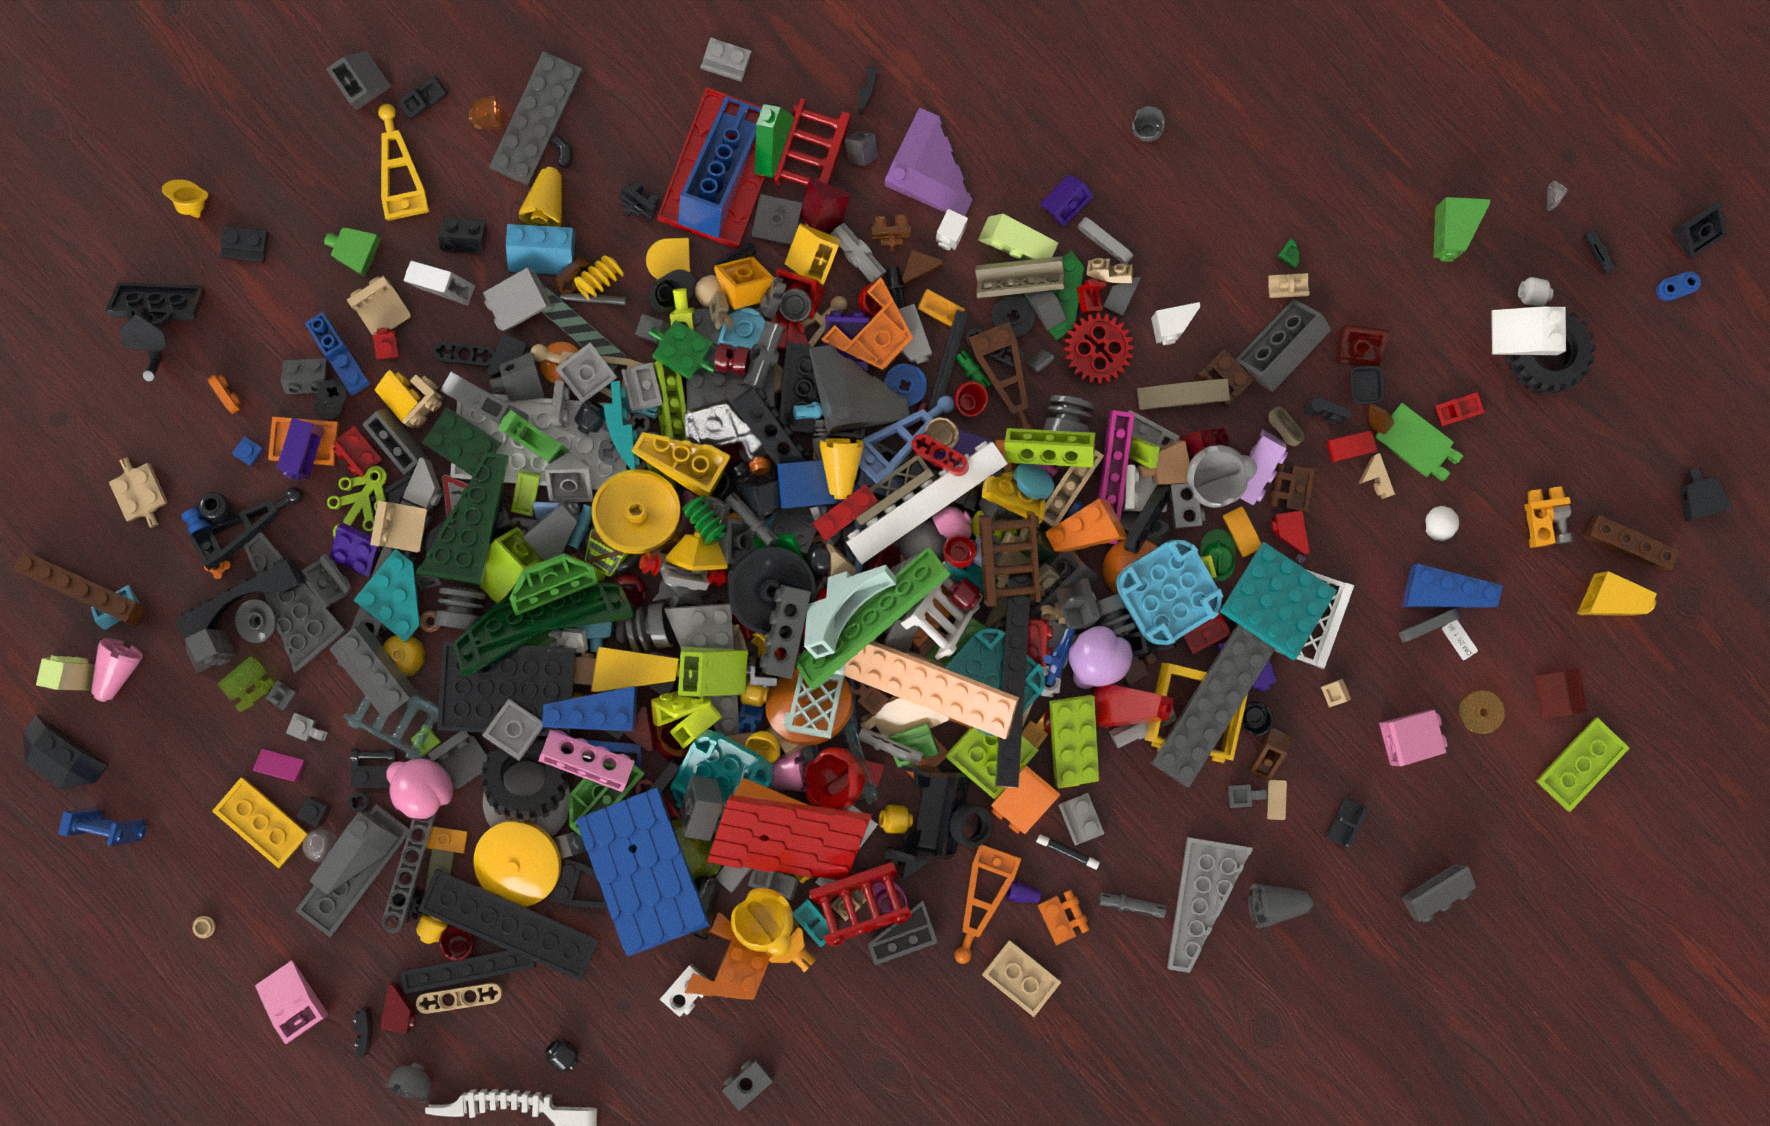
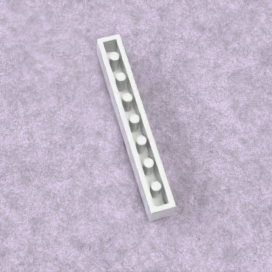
M984 441L975 447L977 452L971 456L968 454L964 455L969 463V470L965 475L954 476L945 470L938 473L940 475L939 478L934 481L930 478L920 485L922 488L915 494L911 491L902 498L904 502L898 506L894 503L884 510L885 515L878 519L875 516L865 523L867 525L862 531L856 529L847 535L849 540L846 543L860 564L875 556L1007 465L993 442L987 444ZM960 462L958 465H956V466H955V469H956L958 466H959V467H962V466H963L962 463Z

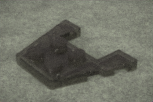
M727 399L685 412L686 441L699 445L707 444L718 447L742 440L750 460L768 455L738 411Z

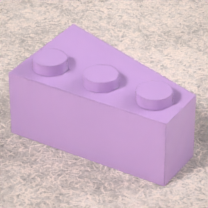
M1264 429L1260 433L1261 437L1250 452V457L1256 462L1257 471L1255 476L1248 481L1247 489L1241 499L1252 505L1255 504L1256 500L1261 501L1266 492L1263 489L1267 481L1269 483L1272 482L1277 473L1274 469L1278 463L1282 464L1288 454L1285 451L1287 449L1286 442Z

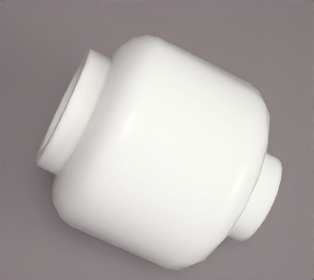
M1529 277L1521 282L1518 297L1521 298L1522 303L1525 305L1543 307L1547 301H1551L1553 289H1551L1549 281Z

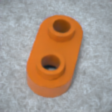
M216 374L207 379L209 384L229 412L234 414L240 410L239 404H241V401L234 392L230 393L227 388L229 384L222 375L218 377Z

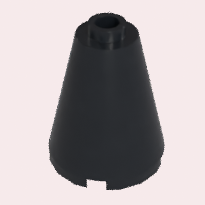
M706 875L705 878L700 877L695 885L711 925L720 886L717 885L718 881ZM711 926L691 934H694L697 938L707 940Z

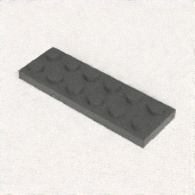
M542 52L490 163L489 168L530 186L583 72L582 68L549 53Z
M379 804L373 807L370 814L400 837L390 851L329 894H325L314 885L295 910L329 937L334 935L407 838L410 828Z

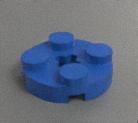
M898 364L888 371L884 379V383L888 385L887 387L890 390L906 398L908 407L918 404L926 393V377L916 366ZM902 380L911 383L908 391L900 390L899 387Z

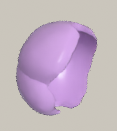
M1096 626L1080 634L1075 644L1072 643L1068 652L1075 684L1079 688L1090 689L1093 686H1106L1121 680L1129 671L1133 659V652L1129 642L1122 637H1116L1114 632L1105 626Z

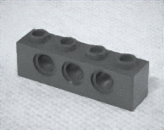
M781 585L780 589H777L775 593L776 609L772 611L770 616L772 627L770 633H767L765 638L766 654L762 655L760 667H762V672L765 674L792 679L811 595L810 591ZM788 604H792L794 607L790 615H786L784 612ZM787 625L789 632L786 636L781 637L780 629ZM783 647V656L781 658H776V649Z

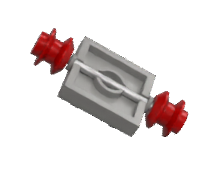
M647 552L645 556L641 557L639 563L643 574H647L650 570L652 575L656 576L660 571L665 584L673 587H688L691 590L699 589L706 591L708 585H711L712 582H715L716 587H720L725 582L727 576L724 569L691 571L665 561V557L668 554L658 553L653 558L650 552Z

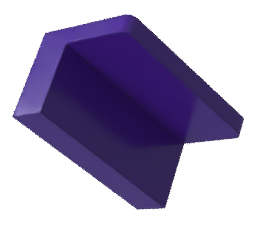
M1068 175L1040 203V206L1050 212L1058 224L1064 227L1094 196L1084 182L1072 175Z

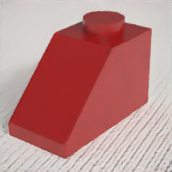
M1302 510L1274 515L1270 525L1272 533H1276V538L1301 556L1310 554Z

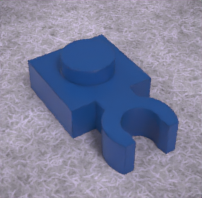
M742 705L738 720L740 722L739 734H742L744 729H749L751 731L750 735L755 733L756 726L760 727L765 709L764 705L761 707Z

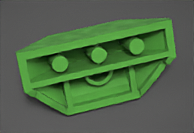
M563 553L523 569L509 599L517 616L597 584L598 580L593 565Z
M603 764L605 769L613 770L612 765ZM634 764L623 792L583 778L569 794V826L581 836L576 822L577 818L626 800L645 773Z

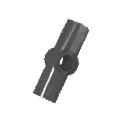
M769 321L765 322L759 342L754 344L750 350L749 358L751 364L744 384L751 387L756 385L758 389H763L770 368L776 365L779 358L777 348L784 331L782 326Z

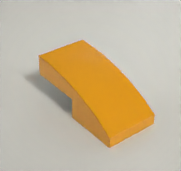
M1241 506L1223 515V520L1232 534L1235 545L1242 557L1244 558L1256 552L1261 542L1244 508Z

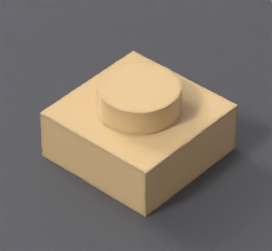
M1343 679L1321 687L1329 707L1351 700Z

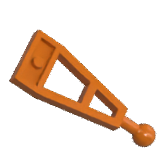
M984 844L978 847L971 868L962 932H965L966 935L962 946L958 947L954 953L955 960L958 963L966 964L971 960L972 953L970 947L974 936L979 938L1013 882L1021 858ZM979 867L1007 877L992 903L974 897ZM973 905L987 910L977 928L969 926Z

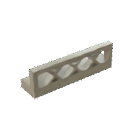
M1062 256L977 265L975 268L978 283L977 298L1064 289L1065 272Z
M916 455L879 483L871 486L869 489L872 493L878 487L887 489L886 498L858 516L856 520L859 524L863 525L933 477V473L924 460ZM918 460L925 471L918 476L909 475L910 465ZM907 468L906 474L900 473ZM895 475L906 476L904 486L899 489L890 487L892 477ZM908 477L914 478L907 483ZM889 480L888 486H882V484ZM890 489L896 490L895 492L889 495Z

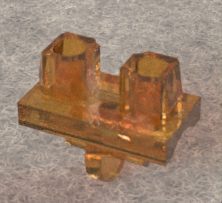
M906 215L895 216V226L887 227L886 216H876L874 219L872 238H889L881 239V245H890V251H894V245L903 244L902 238L894 237L911 236V225L908 226Z

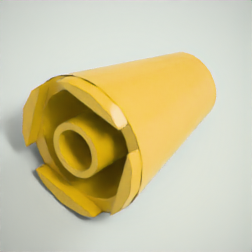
M547 167L540 171L519 210V219L523 223L532 226H561L562 175L557 169Z
M848 438L826 439V442L820 440L819 446L829 493L834 495V499H847V495H851L864 441L856 439V443H851Z

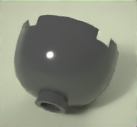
M412 1063L411 1066L403 1065L394 1070L385 1087L390 1088V1091L412 1100V1098L418 1097L419 1103H426L432 1089V1081L429 1075L423 1072L425 1067Z

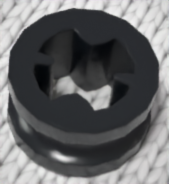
M355 792L349 797L348 805L353 811H364L370 805V798L366 793ZM362 796L364 798L362 800L364 805L356 807L355 804L357 803H354L355 798Z

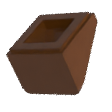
M1370 404L1369 426L1382 434H1386L1394 425V420L1388 411L1375 404Z

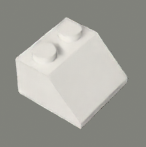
M1200 302L1157 310L1151 318L1156 343L1162 342L1163 345L1176 343L1175 340H1178L1200 308Z

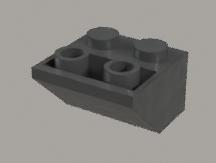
M368 51L344 56L326 68L356 111L392 87Z

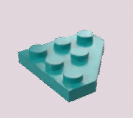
M395 549L356 596L354 601L404 642L409 640L421 625L418 611L415 564L401 551Z

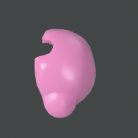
M413 759L407 762L398 761L392 763L387 769L386 775L390 783L392 803L396 810L399 809L410 818H429L437 812L440 806L448 804L452 799V780L447 771L435 761L428 759Z

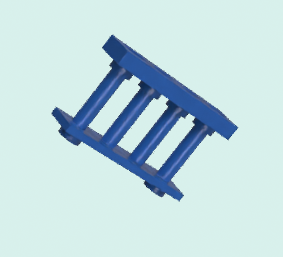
M89 808L63 812L58 834L71 836L93 833L108 837L107 845L115 846L141 841V838L146 834L147 826L145 825L146 819L141 818L119 822L104 818L102 815L103 809Z

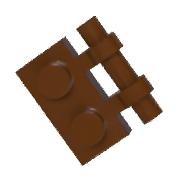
M1278 463L1273 491H1270L1269 496L1271 498L1270 506L1279 508L1280 500H1286L1285 509L1293 511L1302 510V512L1307 513L1315 469L1293 465L1290 474L1285 473L1286 464ZM1283 480L1289 481L1287 493L1281 492Z

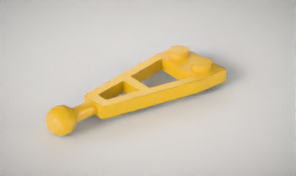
M383 104L379 107L378 115L384 120L386 133H382L381 199L385 219L390 221L430 212L426 191L399 130L395 131L393 123L396 115L395 108L390 104ZM397 140L403 157L390 160L389 141ZM407 165L417 191L390 196V169Z

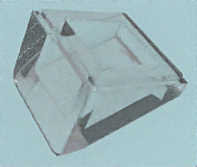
M1552 181L1547 188L1548 211L1556 208L1568 191L1566 187L1557 181Z

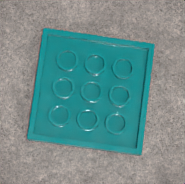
M1263 542L1219 612L1294 661L1300 654L1337 590Z

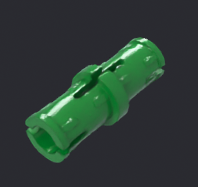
M963 350L961 354L959 353L955 359L967 372L966 376L968 378L971 377L973 381L980 383L984 388L992 385V382L982 372L981 366L974 362L966 350Z

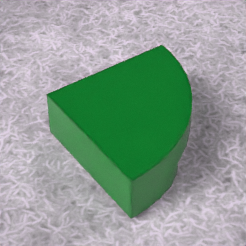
M1290 239L1277 257L1295 270L1299 263V250L1295 241Z

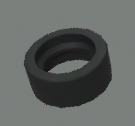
M972 803L963 804L958 807L950 821L952 837L956 842L969 847H979L984 844L990 837L993 829V820L990 812L986 808ZM976 813L978 817L977 830L971 837L967 838L965 834L966 820L971 814Z

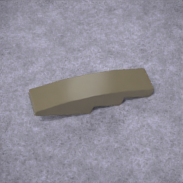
M1228 379L1137 388L1139 410L1177 408L1189 405L1227 402L1230 400Z

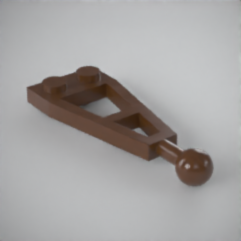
M1010 322L969 337L976 359L1012 414L1017 413L1021 423L1020 429L1037 430L1036 426L1029 422L1025 409L1029 407L1018 344ZM1011 345L1016 376L999 382L983 356ZM1018 382L1022 404L1014 406L1003 388Z

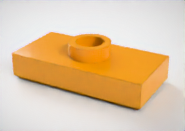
M929 289L925 290L917 307L921 312L949 327L952 325L955 312L965 311L964 308Z
M434 826L428 848L464 854L469 831ZM425 832L422 833V839H421V841H422V840L424 839V837H425Z

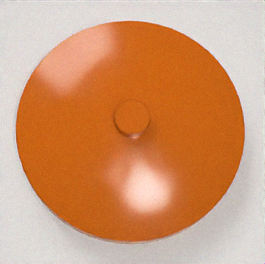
M795 666L792 679L779 677L777 686H772L768 693L766 702L768 721L775 733L791 744L811 746L823 743L830 738L788 732L787 727L783 726L786 712L790 713L800 672L797 666ZM803 678L802 683L806 688H809V686ZM846 678L843 680L831 738L844 728L852 713L853 693L849 690L850 685ZM828 681L823 685L830 692L837 688L838 682ZM820 687L810 692L815 700L825 695ZM805 695L798 700V703L803 709L811 704L812 701ZM826 699L819 706L826 712L833 707V704L829 699ZM816 707L805 712L810 720L821 715ZM801 715L794 719L793 725L802 727L808 722ZM822 719L814 725L818 730L827 731L829 724L825 719Z

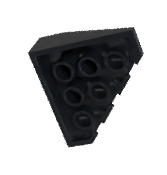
M786 342L777 410L781 414L779 419L784 425L787 423L794 434L813 435L818 433V431H814V429H818V427H814L815 420H825L824 417H820V419L805 418L795 420L793 416V406L812 404V402L821 403L809 353V348L811 347L807 344ZM866 427L831 432L832 435L827 436L864 439Z

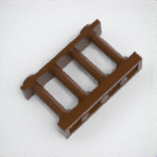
M1026 511L1027 519L994 522L988 515H978L984 604L988 607L997 606L996 600L1006 596L1032 594L1034 601L1041 602L1040 596L1044 594L1043 583L1039 582L1036 529H1039V518L1032 511ZM1028 528V541L1003 544L992 542V533H995V531ZM1029 550L1030 563L1005 566L994 564L993 556L997 555V553ZM1031 572V585L1007 588L995 586V578L998 575Z

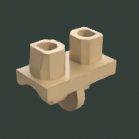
M1308 273L1268 276L1269 298L1309 296Z

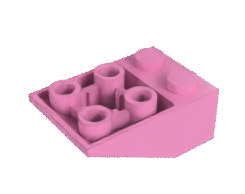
M293 960L255 985L274 1028L285 1044L294 1040L329 1015Z

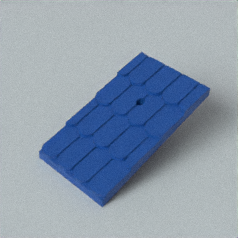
M657 787L576 819L586 851L589 854L611 918L614 921L619 939L627 956L635 955L711 926L661 792Z

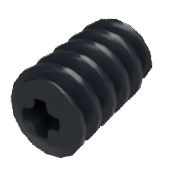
M326 380L320 385L314 404V411L318 417L324 420H333L341 414L347 396L344 385L336 380Z

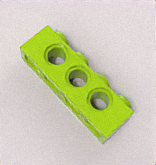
M656 361L653 363L663 403V405L659 406V411H657L661 436L679 441H691L690 436H688V419L681 375Z
M1007 428L1005 437V461L1007 463L1077 467L1094 466L1095 433Z

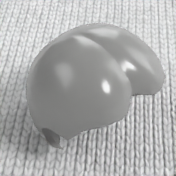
M1224 445L1209 446L1199 451L1191 460L1187 470V481L1192 486L1193 495L1199 503L1212 508L1222 507L1236 502L1243 496L1247 489L1248 481L1255 476L1257 465L1252 457L1241 455L1232 447Z

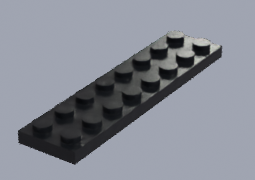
M439 869L435 870L418 909L422 913L579 981L583 979L600 940Z

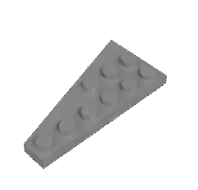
M729 603L664 608L680 648L681 646L734 649L732 613ZM737 695L705 696L711 700L712 705L722 716L714 724L716 732L723 735L739 734Z
M1187 837L1167 969L1190 973L1207 936L1212 930V926L1234 887L1235 881L1253 850L1252 847Z

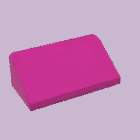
M262 749L253 771L298 782L305 760Z

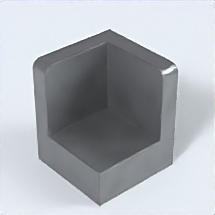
M858 130L845 138L849 163L866 166L878 158L874 133Z

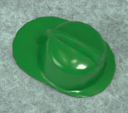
M1221 529L1211 530L1206 533L1200 545V557L1212 555L1217 577L1212 578L1213 581L1217 582L1227 579L1233 573L1235 567V542L1231 534Z

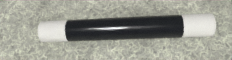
M1039 834L1036 840L1037 843L1095 870L1098 868L1099 861Z

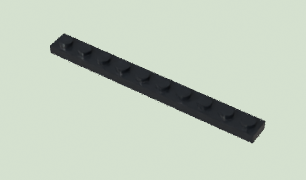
M1031 572L1008 574V587L1031 585ZM1030 594L1007 596L1001 691L1019 697L1008 737L1006 739L998 737L995 787L1019 788Z

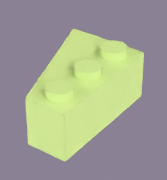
M1005 214L988 217L978 241L1022 260L1050 258L1053 256L1058 242Z

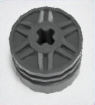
M1052 395L1049 402L1056 406H1049L1047 411L1055 414L1056 418H1046L1043 430L1090 432V427L1081 422L1082 420H1092L1093 415L1087 412L1094 411L1095 405L1093 403L1070 395Z
M456 586L439 588L440 594L449 596L448 600L438 599L437 602L447 605V609L436 611L434 625L467 630L481 618V616L473 614V610L484 609V605L475 604V599L485 600L486 594H482L474 589Z
M1119 594L1096 602L1100 614L1099 624L1096 626L1110 628L1116 637L1129 634L1137 627L1135 622L1128 624L1127 619L1132 616L1130 613L1124 614L1123 609L1126 606Z
M666 602L650 604L648 613L643 606L638 607L637 610L636 608H631L634 616L625 619L629 643L634 652L652 651L653 644L657 649L674 647L676 636L664 608L669 607Z

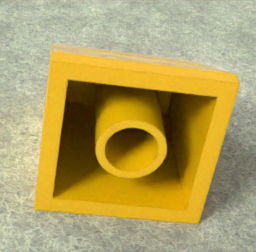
M1609 571L1596 573L1592 578L1577 614L1631 616L1648 614L1656 605L1655 597L1657 593Z

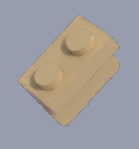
M384 276L372 279L369 282V286L363 290H355L351 293V297L347 299L371 334L377 332L378 328L390 327L391 331L411 317L407 307L389 280Z
M415 375L410 380L425 395L402 421L413 429L416 427L420 428L427 421L426 416L431 411L435 412L442 405L441 400L444 398L436 391L439 387L426 376L421 378Z

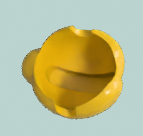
M756 888L751 890L745 901L739 903L732 911L731 927L735 936L745 947L754 951H768L772 955L782 956L790 950V935L793 929L794 918L789 902L783 895L772 889Z

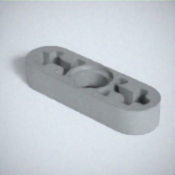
M1084 217L1077 226L1082 233L1122 264L1127 265L1133 258V254L1090 219Z

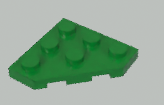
M1072 250L1062 257L1065 272L1064 289L1051 290L1057 297L1066 318L1064 322L1048 330L1055 341L1065 336L1067 331H1072V325L1076 321L1079 303L1077 287L1082 285L1084 267ZM1021 293L1028 300L1025 293Z

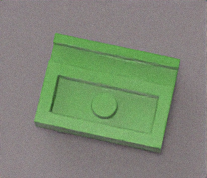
M928 722L887 736L891 740L923 752L922 759L937 755L940 752ZM893 755L897 767L911 763Z

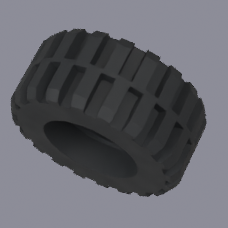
M1565 310L1567 359L1561 369L1550 371L1543 368L1537 363L1534 355H1508L1505 358L1506 365L1510 364L1512 367L1509 370L1511 376L1516 374L1518 377L1516 380L1518 384H1526L1527 390L1531 392L1538 390V394H1547L1549 392L1554 394L1583 380V376L1588 374L1590 371L1589 365L1593 364L1595 356L1591 355V352L1595 351V344H1591L1590 341L1594 337L1592 332L1587 333L1585 328L1588 325L1584 321L1580 323L1577 320L1579 316L1576 314L1568 315V311Z
M537 736L520 761L495 745V750H490L487 754V761L483 762L481 781L487 802L490 806H493L494 811L498 815L503 814L505 819L512 821L514 818L517 819L518 823H524L525 820L531 819L532 823L538 821L537 818L540 816L546 818L550 815L549 812L551 810L555 811L559 807V802L563 801L566 795L565 790L568 786L567 771L538 761L547 740L545 738L539 740V736ZM518 762H534L544 769L546 782L538 792L528 796H519L506 789L504 775L512 765Z

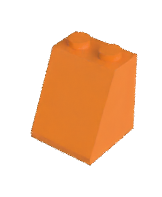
M1025 765L1019 772V788H1005L990 804L993 807L991 812L1000 820L1005 817L1011 823L1008 826L1017 834L1020 831L1026 834L1061 794Z

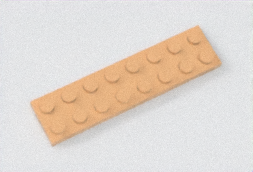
M875 641L870 642L845 664L844 676L1003 739H1006L1009 735L1019 697Z

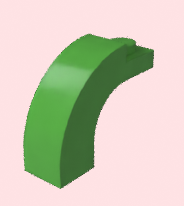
M511 410L502 418L501 424L498 427L502 432L549 463L570 451Z

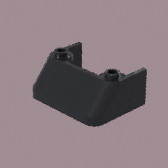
M902 765L903 770L914 773L915 784L923 788L916 830H909L903 836L902 847H889L887 852L913 861L951 859L957 851L958 842L952 837L950 821L956 809L966 802L969 777L963 772L926 765Z

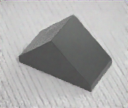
M1051 290L1025 293L1047 331L1066 320L1060 303Z

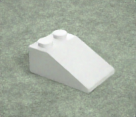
M1565 307L1492 310V354L1559 355L1566 351Z

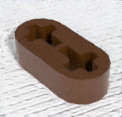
M585 258L575 259L556 276L554 280L556 288L563 294L573 292L577 288L574 278L577 276L581 277L583 271L588 272V267L592 265Z

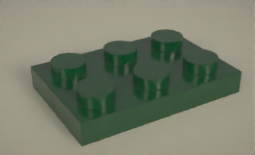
M448 407L445 408L422 442L472 477L485 452L496 453L502 443Z

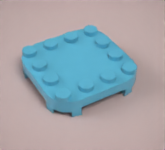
M1170 540L1128 564L1116 577L1117 590L1141 634L1153 644L1169 645L1175 643V640L1209 619H1214L1219 614L1218 611L1223 597L1221 589L1217 588L1197 553L1199 550L1193 544L1184 540Z

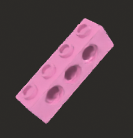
M550 730L538 760L623 792L635 762L630 760L627 755L614 754L603 746L596 747L590 745L586 740L581 738L574 739L560 730ZM568 748L571 754H564L561 749ZM589 756L592 762H586L582 757ZM603 764L612 765L613 770L605 769Z

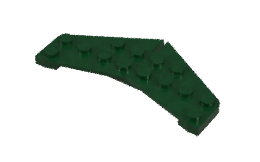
M597 583L517 616L509 599L512 594L511 591L453 642V649L464 677L475 673L542 631L619 621L634 615L623 587L617 583Z

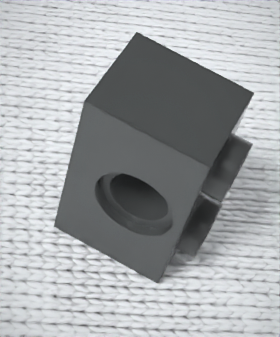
M757 1058L753 1062L749 1059L740 1067L742 1071L736 1077L732 1074L723 1082L725 1086L722 1092L738 1111L743 1109L774 1080L773 1076ZM743 1078H749L753 1085L750 1088H744L740 1081Z

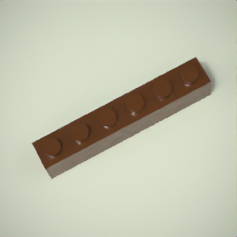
M24 550L21 552L13 568L14 571L133 626H137L146 609V606Z

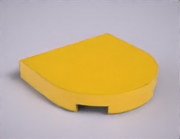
M689 238L662 239L650 247L646 256V265L654 278L659 279L677 269L690 272Z

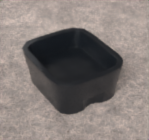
M1359 366L1351 370L1350 390L1353 403L1375 404L1383 400L1384 383L1381 368L1378 366Z

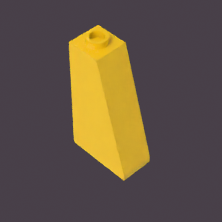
M598 647L591 691L599 692L675 681L676 677H679L680 664H678L677 658Z

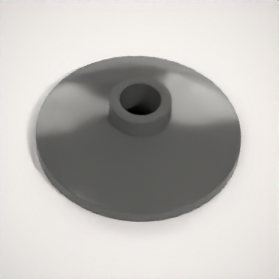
M251 599L244 602L238 608L235 616V625L243 639L252 643H260L270 638L276 627V616L268 603L260 599ZM258 617L261 619L260 624L258 623Z

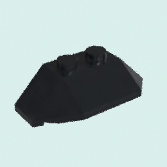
M39 715L34 717L23 732L25 764L60 789L96 783L108 766L104 761Z

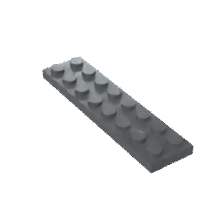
M1237 624L1154 756L1151 764L1189 788L1275 648Z

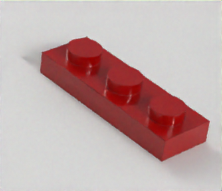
M865 484L812 524L824 540L827 541L879 501Z

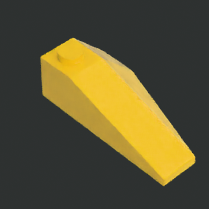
M642 432L631 452L699 496L706 495L707 500H709L719 483L731 457L711 445H699L691 443V441H679Z

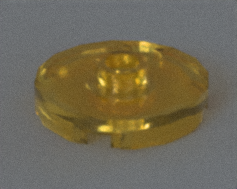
M1480 690L1472 692L1463 699L1460 704L1459 714L1464 726L1473 733L1487 734L1500 727L1504 720L1505 710L1498 696L1492 692ZM1482 708L1486 710L1485 716L1480 715Z

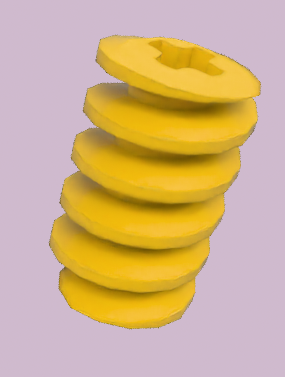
M605 255L602 256V262L596 261L594 263L595 267L589 266L588 272L583 271L581 277L577 276L574 278L576 287L587 300L590 301L589 294L594 297L597 296L596 288L601 292L604 291L603 283L608 287L611 286L609 278L616 282V273L620 276L624 275L622 269L613 258Z

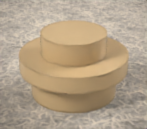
M208 916L198 917L192 927L194 934L199 938L210 937L215 931L214 920Z

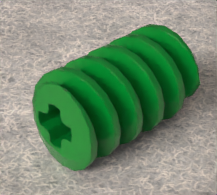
M703 495L688 502L682 510H686V517H691L690 523L696 524L695 530L700 532L699 536L705 539L704 543L708 546L725 536L726 532H723L727 525L725 523L718 525L722 518L720 516L713 518L717 511L715 509L708 511L712 504L710 502L704 504L703 502L707 497Z

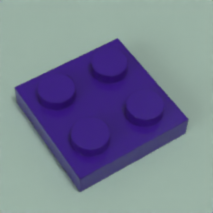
M341 522L337 526L330 558L369 577L373 573L380 546L370 545L371 535Z

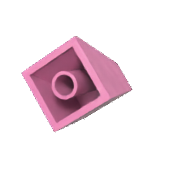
M1427 710L1379 723L1389 762L1392 766H1404L1446 753L1447 740L1445 735L1441 734L1439 726L1442 725L1440 715L1435 710Z

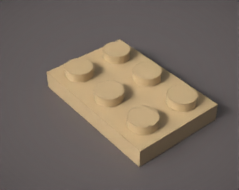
M1010 940L1007 941L982 973V976L1033 1017L1061 984L1059 979Z

